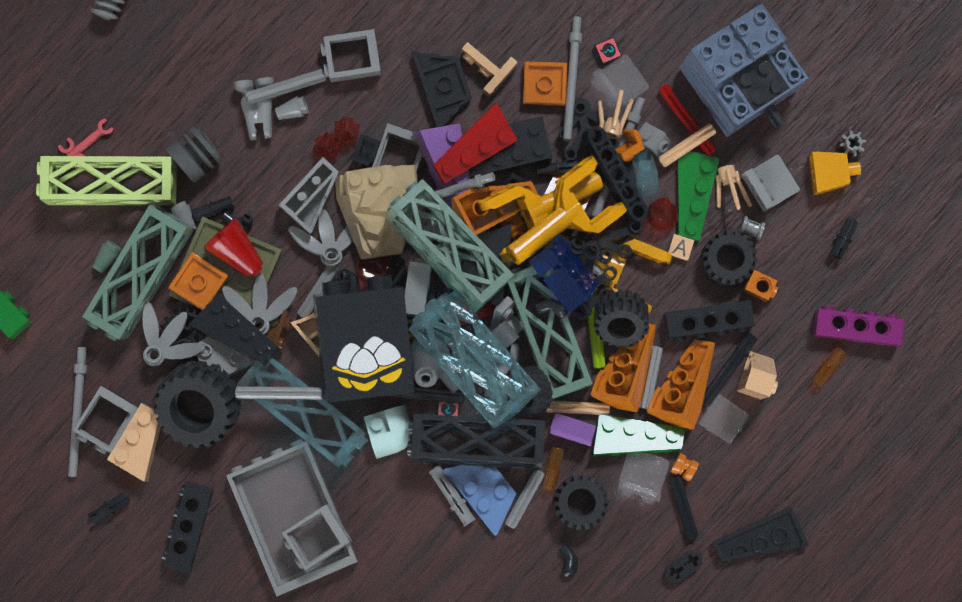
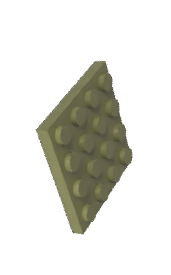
M202 217L180 269L192 252L227 274L229 277L222 287L227 286L233 289L253 309L252 295L257 275L255 277L252 275L246 277L207 251L204 245L216 233L222 230L224 225ZM248 236L263 261L261 265L263 269L260 273L264 275L268 285L282 250ZM221 287L217 295L220 294L225 299ZM170 290L168 296L196 307L195 305H193L192 303H190L174 291Z

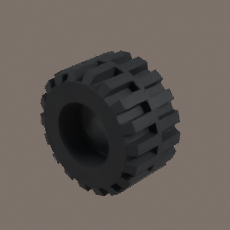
M731 230L717 233L705 244L702 250L701 264H703V272H706L707 277L714 280V283L723 284L722 286H734L743 282L754 271L755 264L757 263L755 255L757 251L752 246L754 243L749 241L745 234L741 235L738 231L731 232ZM729 246L738 251L741 263L737 269L728 271L718 264L717 253L722 247Z
M618 289V292H614V290L609 291L608 295L604 294L601 299H598L594 312V330H596V335L600 336L602 342L607 341V344L610 346L614 344L616 347H630V344L636 345L638 340L642 341L644 339V335H647L649 328V308L646 300L640 298V294H633L631 290L625 292L623 289Z
M585 475L567 478L556 489L553 498V507L558 519L566 526L577 530H587L595 527L604 519L608 511L609 499L603 485L596 479ZM579 489L588 491L594 500L592 510L588 514L581 516L574 514L568 506L569 496Z

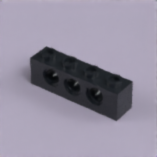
M751 300L664 313L667 339L673 338V342L686 341L687 336H694V339L707 338L708 333H715L716 336L728 335L729 330H737V333L749 332V328L755 326ZM727 313H732L736 317L735 324L731 325L726 322L725 316ZM706 316L714 319L715 324L712 328L704 324ZM685 319L693 322L694 327L692 330L684 329L683 321Z
M187 481L186 485H182L179 497H182L180 506L177 505L173 518L176 519L174 527H170L167 539L170 540V544L163 551L162 560L165 561L163 566L187 573L192 572L215 488ZM189 500H197L198 508L196 511L189 510ZM185 520H189L192 523V530L190 532H185L182 529V523ZM179 541H183L187 546L183 554L176 550V544Z

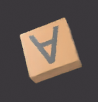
M673 234L668 253L672 254L675 258L688 261L694 240Z

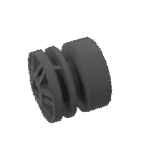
M192 126L189 130L195 136L193 139H190L186 133H183V138L187 144L183 146L175 140L165 150L195 184L205 175L201 167L203 163L212 169L214 166L208 159L213 157L217 163L221 162L222 159L217 148L209 138Z

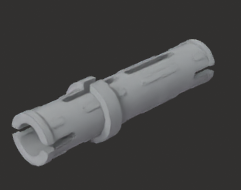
M441 465L429 471V474H431L450 503V509L455 511L463 526L465 527L474 521L475 517H473L466 506V500L460 497L452 482L441 468Z

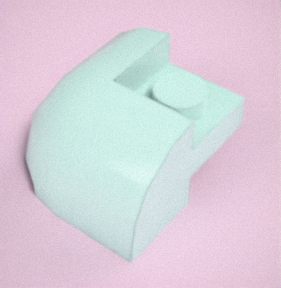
M406 405L390 408L364 417L376 459L398 453L406 448L408 441H411L412 436L408 432L410 418Z

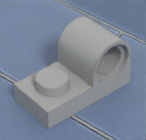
M507 296L495 308L489 334L505 320L517 334L523 329L520 320L513 315L514 300Z

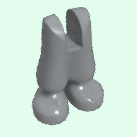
M272 77L255 80L256 89L274 84V78ZM241 80L234 82L235 90L243 94L241 107L250 140H257L255 123H263L265 139L272 138V98L248 104L245 99V93L254 90L253 81Z

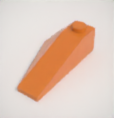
M531 181L478 189L472 188L451 199L452 210L477 235L521 211L516 199L496 209L481 211L478 204L480 200L509 186H521L536 195L538 193Z
M649 324L647 335H644L642 341L638 340V344H630V347L620 346L615 354L612 353L606 367L600 370L596 376L590 394L592 397L616 409L638 412L644 393L656 325Z
M694 339L679 359L680 363L673 372L670 371L666 376L668 379L661 388L658 386L647 409L649 414L673 426L694 430L703 404L715 347L714 342Z

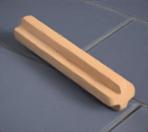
M707 124L661 155L659 161L664 167H667L716 134L715 128L712 124Z
M552 401L550 403L551 406L546 410L548 413L608 415L610 413V405L593 402Z

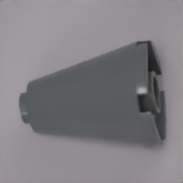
M433 336L420 337L414 340L410 346L412 371L415 381L422 387H431L444 373L450 363L449 348L445 342L435 339Z

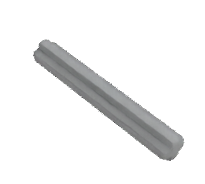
M319 69L245 93V99L248 104H253L324 82L326 80L325 72L323 69Z
M237 386L235 388V397L238 399L320 400L323 396V390L320 387Z

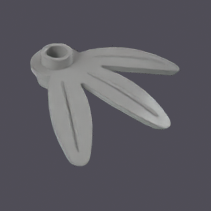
M322 209L318 220L322 244L310 234L295 226L288 228L293 239L302 248L321 256L322 263L328 267L339 265L342 261L341 252L345 251L353 243L348 226L345 227L335 242L333 224L325 209Z
M259 273L255 279L252 295L253 309L233 289L227 286L222 287V293L226 301L254 326L258 323L263 324V327L259 330L264 335L270 328L269 322L281 316L283 310L286 311L291 306L298 292L296 287L288 289L266 310L268 289L262 273Z
M147 302L144 304L143 329L149 346L144 350L143 358L148 365L158 366L164 359L180 360L191 358L205 350V345L199 343H183L171 346L185 327L187 321L186 312L176 316L159 338V324L155 310L151 303ZM153 352L158 353L157 359H151Z

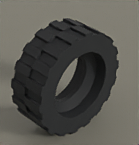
M532 365L511 373L507 384L508 395L514 408L520 414L532 416L546 411L551 406L553 390L547 375L544 374L542 369ZM526 381L529 382L533 389L534 401L527 393Z

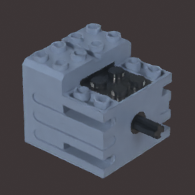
M763 4L758 5L727 27L690 50L679 67L726 137L763 113L774 129L781 126L785 121L775 105L795 93L809 79L784 43L787 38Z

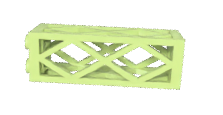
M41 156L40 162L37 163V174L40 175V183H37L36 193L37 196H40V200L47 205H176L177 163L172 157ZM79 167L78 169H75L70 173L66 174L65 176L61 177L60 179H58V176L63 174L64 172L70 170L71 168ZM95 168L117 169H115L107 175H104ZM128 168H132L131 170L127 171L126 173L122 174L116 179H111L116 175L120 174L121 172L127 170ZM152 169H162V175ZM84 170L99 178L78 192L63 184ZM140 170L155 179L135 192L119 184ZM105 182L107 183L99 189L95 190L94 192L86 194L94 188L98 187L99 185ZM162 183V185L158 186L157 188L151 190L146 194H143L151 188L155 187L156 185ZM58 187L68 194H58ZM111 187H114L115 189L119 190V191L122 192L123 194H101V193L105 192L106 190L110 189Z

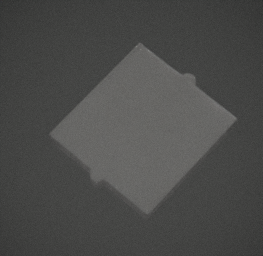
M718 394L712 404L706 407L707 411L699 421V424L728 444H731L737 433L742 431L741 427L750 415Z

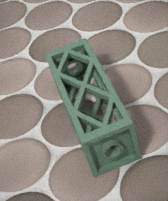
M423 179L418 184L414 181L406 189L402 198L397 196L390 203L391 206L387 209L388 214L385 219L474 313L483 307L514 276ZM417 205L425 207L431 214L419 211ZM419 217L437 222L439 235L422 230ZM444 228L447 230L448 237L445 235ZM428 238L440 241L442 247L434 245ZM456 246L464 248L470 255L458 252ZM450 255L453 256L454 265L451 262ZM459 258L475 262L478 276L462 272ZM483 269L486 271L488 279H485ZM468 280L480 283L481 288L473 286Z
M149 205L82 316L87 320L86 324L94 329L101 328L106 331L104 335L114 341L117 339H128L143 315L144 304L151 302L195 228L163 208ZM156 220L160 221L159 224L153 226ZM169 229V247L167 249V230ZM161 233V256L146 263V241ZM139 248H140V267H138V250H139ZM132 261V271L124 275ZM154 270L146 284V273ZM138 277H140V295H139V297H138ZM132 281V304L117 312V288ZM110 296H111V315H109V298H110ZM124 317H126V319L124 320L123 323L119 321V320L123 319Z
M541 260L528 264V268L522 271L520 267L511 270L514 276L506 285L511 299L514 300L517 315L522 323L523 331L537 367L544 371L550 383L549 375L563 385L554 389L551 383V389L553 390L552 400L589 387L593 383L568 317L559 318L567 339L566 341L552 330L555 312L549 311L546 325L526 309L530 286L547 300L554 298L561 301L547 261L542 263ZM544 277L547 288L539 281H537V279ZM525 284L521 302L516 287ZM529 322L545 334L541 354ZM550 339L570 354L566 377L545 362ZM576 363L581 379L572 382Z

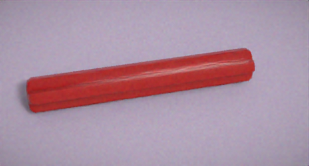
M669 84L663 85L659 89V93L690 135L700 130L701 127ZM709 138L699 144L705 155L710 156L716 151Z

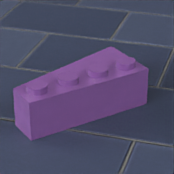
M460 123L412 132L414 139L417 140L420 147L419 151L428 165L430 176L435 181L437 190L470 180L469 170L443 184L432 166L462 136ZM465 191L441 199L452 209L451 199Z

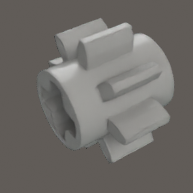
M850 130L848 131V137L845 135L840 137L843 143L838 147L843 148L844 153H851L852 157H855L857 155L856 151L861 153L864 151L861 145L866 140L861 139V132L853 134V131ZM851 140L855 141L853 148L849 146Z

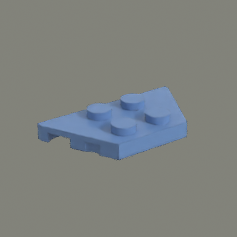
M460 465L444 469L445 474L496 536L516 495L513 488L496 467Z

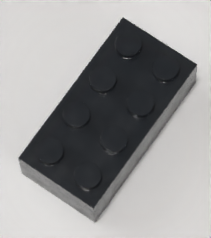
M543 117L509 124L517 141L470 168V179L475 178V175L478 174L485 175L493 172L496 175L551 162L552 153Z

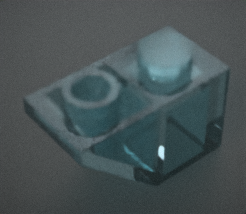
M645 148L637 153L634 159L630 160L634 184L640 195L659 193L657 168L651 151Z

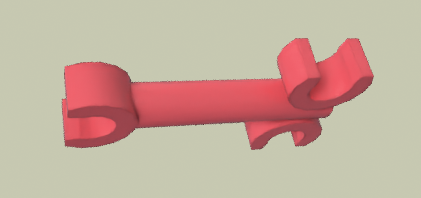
M102 119L98 123V129L76 147L74 141L67 138L70 147L64 149L59 145L58 148L67 156H85L81 154L84 150L103 135H111L114 129L111 127L109 130H103V125L108 121Z

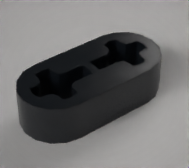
M688 551L666 566L664 570L666 579L677 583L695 572L702 565L701 555L695 551ZM689 555L692 557L697 556L698 558L695 561L696 566L690 564L685 567L683 564L689 561ZM682 567L683 569L678 572V578H670V568L678 569Z

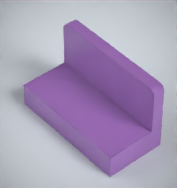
M555 413L549 434L590 447L596 426Z

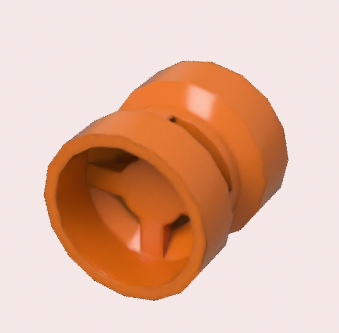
M679 453L670 472L675 475L680 474L683 476V479L690 482L699 463L695 460L690 461L684 454Z

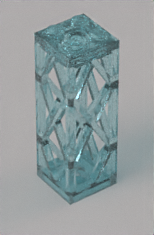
M456 291L448 295L444 293L437 300L433 298L425 305L426 310L413 318L412 321L414 323L410 326L409 331L493 428L514 417L541 390ZM459 320L472 324L476 337L462 329ZM436 339L451 347L454 357L440 352ZM487 339L495 347V349L489 346ZM465 351L472 353L484 368L477 366ZM496 362L510 367L513 380L499 372ZM454 370L461 374L462 379L456 374ZM473 381L488 390L491 400L476 394ZM503 394L508 395L511 399L508 401Z
M273 357L265 365L255 361L237 383L239 387H252L257 381L259 387H267L265 379L287 381L291 387H309ZM272 364L283 374L268 373L265 370ZM324 398L317 401L328 410L307 408L303 399H295L297 406L273 403L272 399H254L338 468L342 466L347 467L354 459L352 455L356 449L361 450L368 442L366 439L368 434L329 402L327 403ZM278 410L300 412L307 433ZM308 414L333 417L342 442L317 439ZM342 421L355 431L349 438H347ZM322 445L341 448L334 456Z

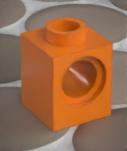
M754 270L749 276L743 292L766 302L769 298L773 299L778 290V287L775 286L777 280ZM759 281L767 285L766 292L758 291L757 283Z

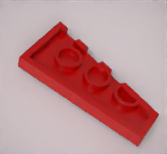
M494 103L432 165L443 184L517 141L497 103Z

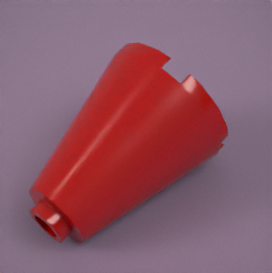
M236 218L228 222L222 230L216 233L204 245L207 251L246 277L250 275L255 277L263 269L261 267L263 261Z

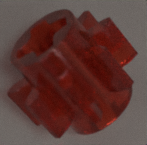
M343 117L340 122H335L334 136H338L340 142L351 143L354 138H359L360 124H355L354 118Z
M325 132L323 136L318 135L314 140L316 144L313 149L316 150L318 157L329 160L331 156L336 157L340 152L338 148L341 146V143L338 142L336 135Z

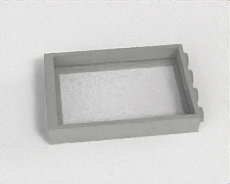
M302 439L291 443V448L283 451L282 448L270 452L271 456L266 459L260 456L251 460V465L245 468L242 465L230 469L231 474L226 475L276 596L358 562L350 543L310 570L300 569L294 560V557H296L292 549L288 550L282 540L285 538L282 534L284 531L326 504L332 507L342 523L308 441L303 442ZM323 516L294 534L310 561L339 543Z

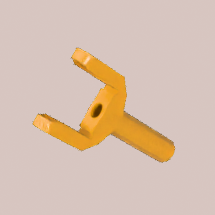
M594 156L585 158L556 180L554 193L555 211L506 247L507 255L514 263L520 265L567 228L587 233H600L627 211L623 202H619L613 206H608L590 220L574 193L569 191L570 188L595 170L598 163Z
M593 171L570 188L569 191L573 192L577 200L580 201L602 190L603 182L599 174ZM509 186L480 200L478 204L481 211L496 209L516 199L528 230H530L555 211V190L539 196L521 186ZM504 248L499 254L502 262L512 261L507 255L506 248Z
M559 234L541 248L563 258L571 256L575 259L576 263L585 266L586 257L584 255L575 257L568 253L566 243L570 237ZM636 239L624 243L632 248V253L657 263L670 264L673 257L672 254ZM612 252L613 257L609 264H602L598 259H595L594 264L599 265L603 271L608 266H613L617 269L615 279L606 281L603 284L604 287L609 286L614 292H618V289L613 287L617 285L627 259H622ZM607 271L609 276H614L612 271ZM648 304L649 315H650V312H651V310H652V306Z

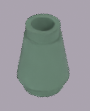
M110 240L102 243L92 265L93 268L103 273L118 258L122 249Z

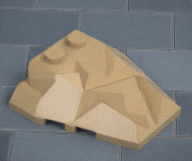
M383 165L347 171L344 175L336 177V199L362 260L403 254L406 240L385 218L388 214L387 209L391 206L390 203L397 196L402 198L406 189L414 181L417 183L416 166Z

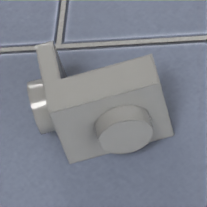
M647 122L638 131L642 136L643 146L652 151L656 157L659 158L668 150L671 140L665 132Z

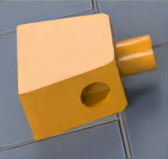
M812 152L809 155L814 195L848 186L850 184V176L861 175L860 162L848 163L846 153Z

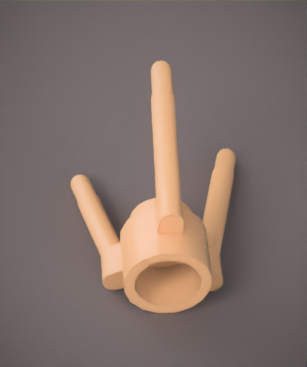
M623 90L619 91L614 117L607 118L605 122L602 101H598L599 127L606 131L609 139H617L622 135L623 126L634 102L633 99H630L619 123L618 117Z
M734 165L718 168L719 175L715 176L717 183V208L721 207V182H723L724 186L730 185L737 210L740 209V204L734 185L736 182L748 207H751L750 199L740 180L738 171H735Z

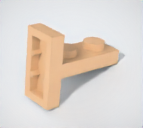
M468 42L462 48V53L464 54L462 57L471 65L475 63L480 68L479 72L483 76L492 78L483 89V93L489 98L517 67L518 62L512 57L499 69Z

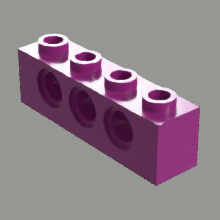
M822 306L821 309L815 310L812 336L896 347L902 345L904 319H898L899 315L886 314L885 317L877 316V312L871 311L857 314L856 310L846 308L841 312L834 311L835 307ZM834 317L841 319L842 326L840 329L833 326L832 320ZM855 320H860L863 323L862 331H857L854 328ZM877 323L883 324L885 328L883 334L876 332L875 325Z

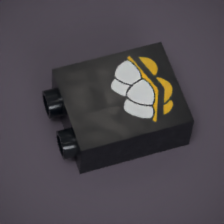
M392 275L365 278L366 289L349 291L348 280L322 282L323 294L313 295L323 395L327 403L415 392L404 287L400 285L393 286Z

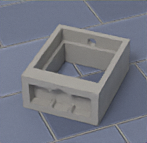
M374 29L323 37L324 43L320 44L322 56L327 58V64H323L325 77H329L331 83L381 75ZM367 39L371 67L334 72L330 44Z
M387 123L372 167L381 165L390 137L419 146L417 140L413 137L412 131ZM419 150L413 164L416 166V173L423 158Z
M415 258L414 262L409 261L405 289L407 317L425 319L432 267L424 259Z
M100 386L73 431L76 432V435L74 437L84 443L87 440L95 443L93 448L103 454L106 451L111 453L138 408ZM100 396L128 412L109 445L81 429Z
M329 504L321 507L282 533L285 537L282 539L288 550H293L296 555L294 557L296 564L300 569L304 568V570H310L353 542ZM323 516L339 543L310 561L294 534Z

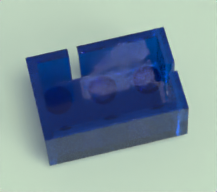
M560 235L539 249L529 260V263L540 277L552 268L555 270L554 273L543 281L568 313L587 301L599 287L596 277L586 270L582 259L572 252L569 242L564 238L562 239Z

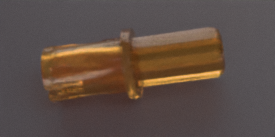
M835 347L826 361L822 362L823 366L814 376L812 382L822 387L830 375L837 372V367L847 354L842 349Z
M553 447L551 450L548 467H545L546 473L542 486L543 489L556 490L559 473L562 472L560 466L564 450L561 448Z

